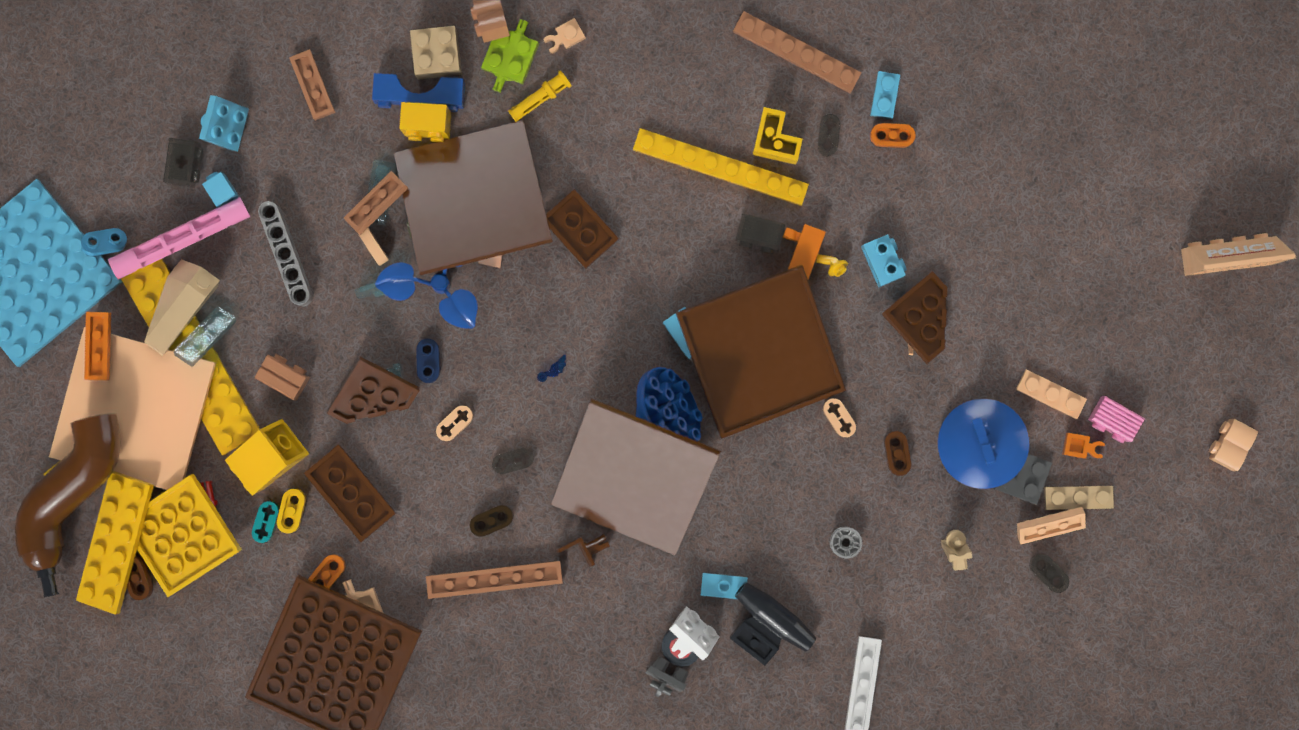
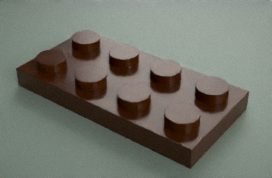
M340 444L304 473L360 542H363L396 514L395 510Z

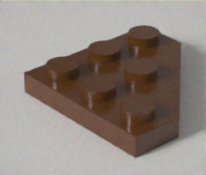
M933 271L882 313L884 318L926 364L944 351L946 342V297L948 287Z
M360 356L329 406L327 414L348 424L365 417L373 418L385 415L386 412L398 409L399 411L405 410L412 404L419 393L420 387Z

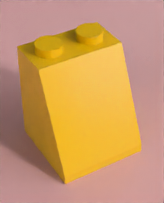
M280 419L259 429L225 461L231 471L243 483L244 488L253 496L264 490L309 455V453L285 421Z

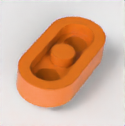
M880 123L875 125L870 132L872 143L878 147L905 148L914 142L916 136L914 129L907 124ZM883 132L885 134V138L882 140L877 137V133ZM900 133H905L907 139L901 140L899 137Z
M336 554L327 556L312 573L309 580L316 582L318 579H321L324 582L323 586L330 589L345 570L344 559ZM333 561L338 564V568L336 570H333L330 567V564Z

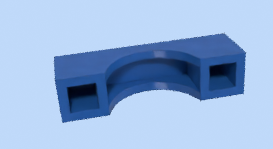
M374 73L372 100L380 108H391V105H400L401 108V102L443 104L447 105L451 112H458V109H464L465 81L463 78L441 77L432 90L417 94L404 89L396 74Z

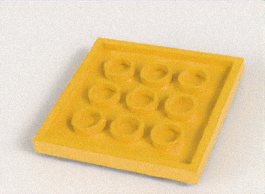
M194 474L189 475L149 502L137 547L138 552L167 597L172 596L242 550Z

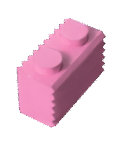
M1101 396L1088 420L1093 422L1092 427L1101 432L1107 430L1113 434L1111 437L1114 440L1124 443V441H1133L1145 418L1112 399Z

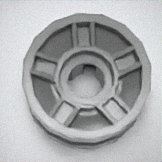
M847 526L839 527L831 534L830 548L837 556L847 559L856 556L860 552L862 538L855 529ZM844 538L849 539L848 547L842 545Z

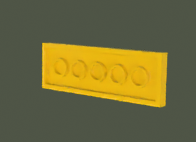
M115 471L108 478L76 601L115 615L120 613L151 499L153 484Z

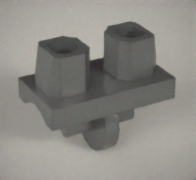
M658 657L645 672L649 676L661 681V683L652 680L650 683L651 687L657 689L655 696L658 698L661 693L668 696L671 695L672 690L666 687V685L679 692L684 691L687 685L684 682L688 674L686 670L680 667H676L672 676L664 673L669 662L661 657Z

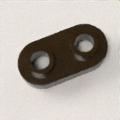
M505 505L494 507L474 516L470 521V530L478 537L489 535L509 526L513 521V512ZM500 512H504L506 514V519L504 521H501L498 518V514ZM479 521H483L486 524L483 530L477 526Z

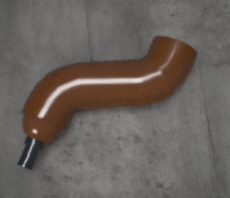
M117 414L97 415L72 422L71 428L74 437L72 451L31 488L24 497L17 512L15 539L18 556L23 558L24 563L31 570L37 571V576L41 579L44 598L59 594L54 575L56 574L55 567L59 564L62 557V548L65 547L62 536L64 520L107 481L119 460L121 443Z

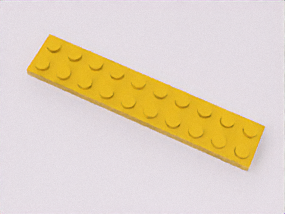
M163 258L121 278L148 327H150L167 276L171 273ZM194 316L169 347V350L216 363L201 420L221 455H225L245 443L260 428L198 319Z

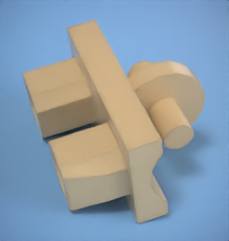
M952 530L947 534L946 540H941L942 548L949 562H952L954 570L967 569V559L972 558V552L966 543V537L963 532Z

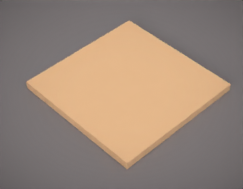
M84 327L49 457L62 460L72 451L74 447L72 422L97 415L117 414L121 444L119 460L114 471L153 484L158 488L170 489L185 479L216 363L169 349L162 356L143 342L111 334L110 380H84L86 329Z

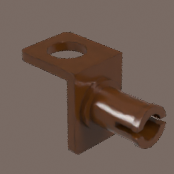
M602 534L588 543H585L582 538H578L556 551L560 553L578 543L588 565L594 566L595 563L592 555L609 548L610 545L608 541L599 545V543L607 539Z

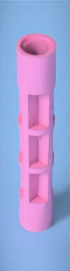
M238 197L206 214L108 259V262L117 279H121L140 268L142 269L155 261L228 228L230 225L237 224L249 218L250 215L241 197Z

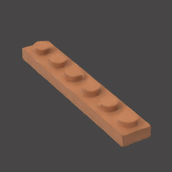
M743 11L733 30L739 36L850 94L861 75V72L745 11Z
M560 560L426 576L428 599L563 584Z

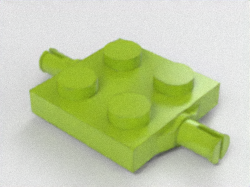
M519 20L516 31H509L510 36L491 41L481 66L483 70L493 73L497 77L492 89L501 93L505 81H515L524 84L539 46L538 41L527 38L524 35L528 24L525 20Z

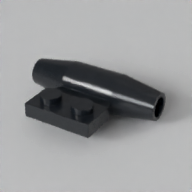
M747 582L743 583L738 589L735 597L752 616L743 619L730 635V639L764 666L779 650L781 639L805 652L815 643L816 636L807 626L772 596Z

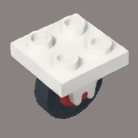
M686 606L662 639L661 648L663 655L672 664L681 667L689 666L698 657L704 660L710 654L719 636L713 627L706 625L695 611L690 610Z

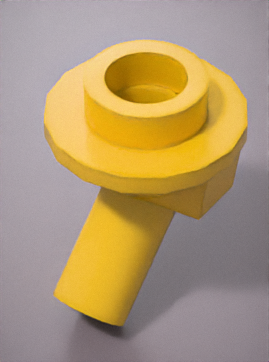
M817 255L816 263L830 265L828 271L830 276L839 277L846 272V267L848 266L846 260H838L836 257Z

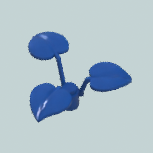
M400 262L388 266L378 276L375 283L376 288L389 298L397 301L406 300L413 295L415 291L414 282L432 286L436 293H445L448 297L439 303V311L445 321L459 328L473 329L475 327L478 310L477 300L471 292L464 289L456 290L451 295L448 291L450 282L446 276L447 269H444L442 274H435L431 281L413 277V267L407 263Z

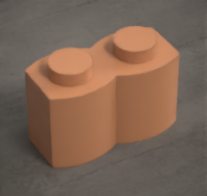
M473 0L474 6L470 7L473 20H478V23L474 24L477 37L482 36L485 43L510 36L501 0Z

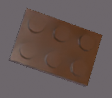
M575 189L546 214L550 230L585 269L619 240Z

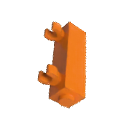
M804 224L801 233L786 228L783 238L797 242L787 270L803 265L807 279H809L826 232Z

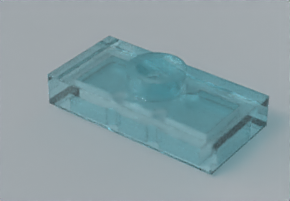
M375 283L354 290L358 299L372 295L378 298L385 295L376 288Z

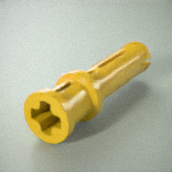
M560 70L558 75L548 82L544 81L540 89L515 107L509 109L508 112L517 122L549 98L555 99L557 97L556 94L566 87H572V85Z

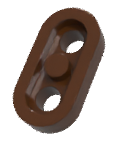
M892 431L884 438L887 464L892 474L903 476L911 469L908 442L903 433ZM893 438L899 440V445L896 447L891 444ZM898 460L903 462V467L900 469L895 466Z
M135 555L133 564L136 563L138 568L135 570L132 566L127 589L133 599L143 600L151 596L153 584L145 561L140 556ZM141 584L145 587L144 591L140 589Z

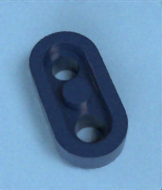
M427 338L421 340L416 347L417 376L424 383H433L440 376V351L437 342ZM427 345L431 347L429 354L424 353V347ZM426 368H431L432 374L430 376L424 374Z

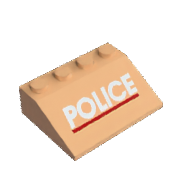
M1268 233L1254 235V239L1246 240V236L1234 237L1232 242L1225 243L1224 239L1211 240L1209 245H1202V242L1188 243L1187 248L1181 249L1185 276L1274 265L1296 258L1295 253L1277 236L1268 237Z

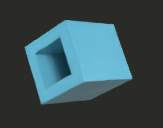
M222 172L210 174L206 178L207 181L202 184L216 207L239 197L227 176Z

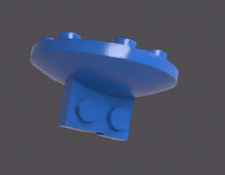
M657 367L645 372L637 387L636 417L698 442L701 439L700 422L703 417L690 391L689 383L686 380H682L672 369Z
M975 399L959 405L945 418L938 435V452L945 469L958 482L972 488L990 489L1006 484L1021 471L1029 452V436L1024 422L1012 408L991 399Z

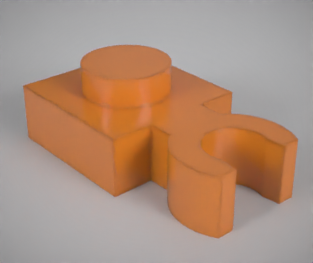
M1066 433L1062 455L1086 459L1087 453H1089L1093 458H1103V455L1095 452V447L1105 446V443L1101 441L1089 443V436Z

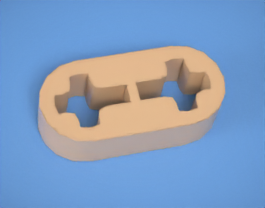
M368 227L359 236L377 264L381 266L389 261V258Z
M833 398L827 400L823 405V412L836 433L841 437L852 436L855 433L856 425L843 403ZM832 402L833 405H839L837 412L840 416L838 418L833 412H828L830 408L829 403ZM842 418L844 423L851 424L849 433L840 431L842 424L839 419Z
M467 406L455 408L437 426L436 434L438 438L443 441L454 439L473 420L472 410ZM459 410H461L462 412L466 410L468 411L467 421L461 420L458 423L455 422V420L459 417ZM453 423L455 426L450 430L452 435L450 437L448 435L443 437L441 434L443 432L442 426L449 427Z

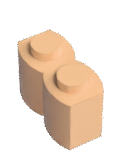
M1229 419L1228 422L1224 421L1219 429V433H1221L1220 438L1212 443L1209 449L1211 453L1209 459L1231 471H1238L1253 445L1258 431L1236 419Z

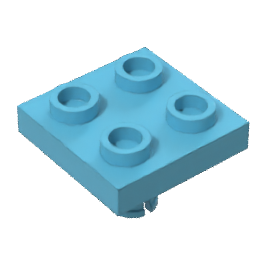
M210 95L206 114L201 117L202 129L199 139L238 152L249 109L218 96Z

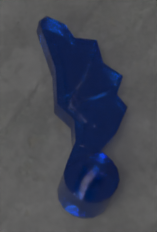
M563 355L557 362L552 364L550 370L538 373L537 380L544 382L547 376L557 377L559 373H563V368L566 366V355Z

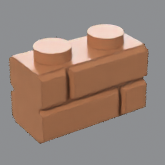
M275 354V356L267 355L255 375V379L297 401L310 379L309 376L305 375L307 370L296 364L294 367L286 364L287 359L279 354Z

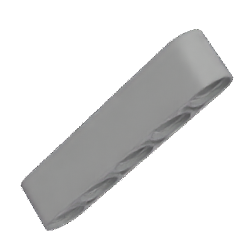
M266 201L259 206L258 213L289 298L298 306H308L313 300V293L285 217L278 205ZM270 207H274L275 215L271 218H267V209ZM277 228H282V237L275 239L274 231ZM284 249H290L291 255L287 260L281 258V253ZM297 269L299 273L298 278L291 281L289 273ZM305 290L306 298L304 301L299 302L296 297L297 293Z

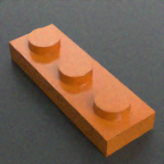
M86 312L84 380H110L111 313Z

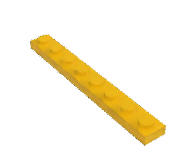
M641 128L633 147L634 151L800 206L803 204L809 185L808 183Z

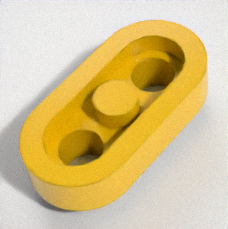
M290 489L282 497L277 517V527L283 533H293L300 527L306 504V496L299 489ZM293 496L298 497L299 501L297 504L291 502ZM287 518L293 519L292 526L286 524Z

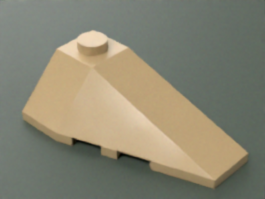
M181 259L167 276L144 343L163 356L214 293L220 280L201 266Z

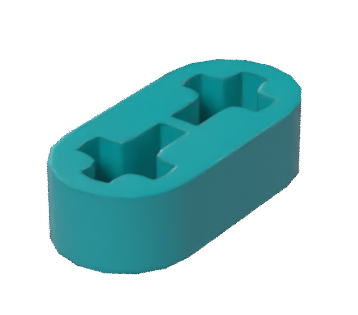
M264 502L258 509L252 528V537L258 543L268 542L274 535L280 509L276 502ZM272 505V510L275 511V514L270 515L267 521L265 520L267 513L264 512V508ZM264 523H266L265 531L268 532V536H263L261 539L257 530L262 529Z

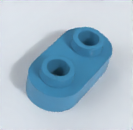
M118 228L88 232L81 239V249L89 256L119 252L127 244L126 234ZM117 236L119 240L113 241L111 238ZM90 240H95L97 243L95 245H90L88 242Z

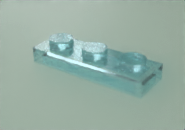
M217 306L174 350V355L193 367L236 323V318Z

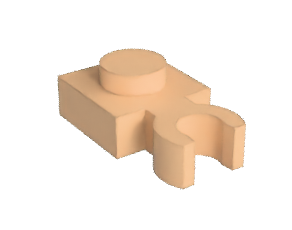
M573 18L555 28L556 36L548 35L543 40L545 43L549 41L555 42V46L549 49L550 53H555L560 45L563 44L568 49L584 40L585 36L577 21Z

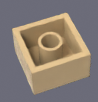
M455 26L410 30L414 73L418 80L462 75L458 33Z

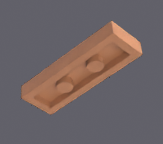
M309 49L289 57L313 119L316 121L336 113L311 50Z
M390 171L344 219L361 235L408 187Z

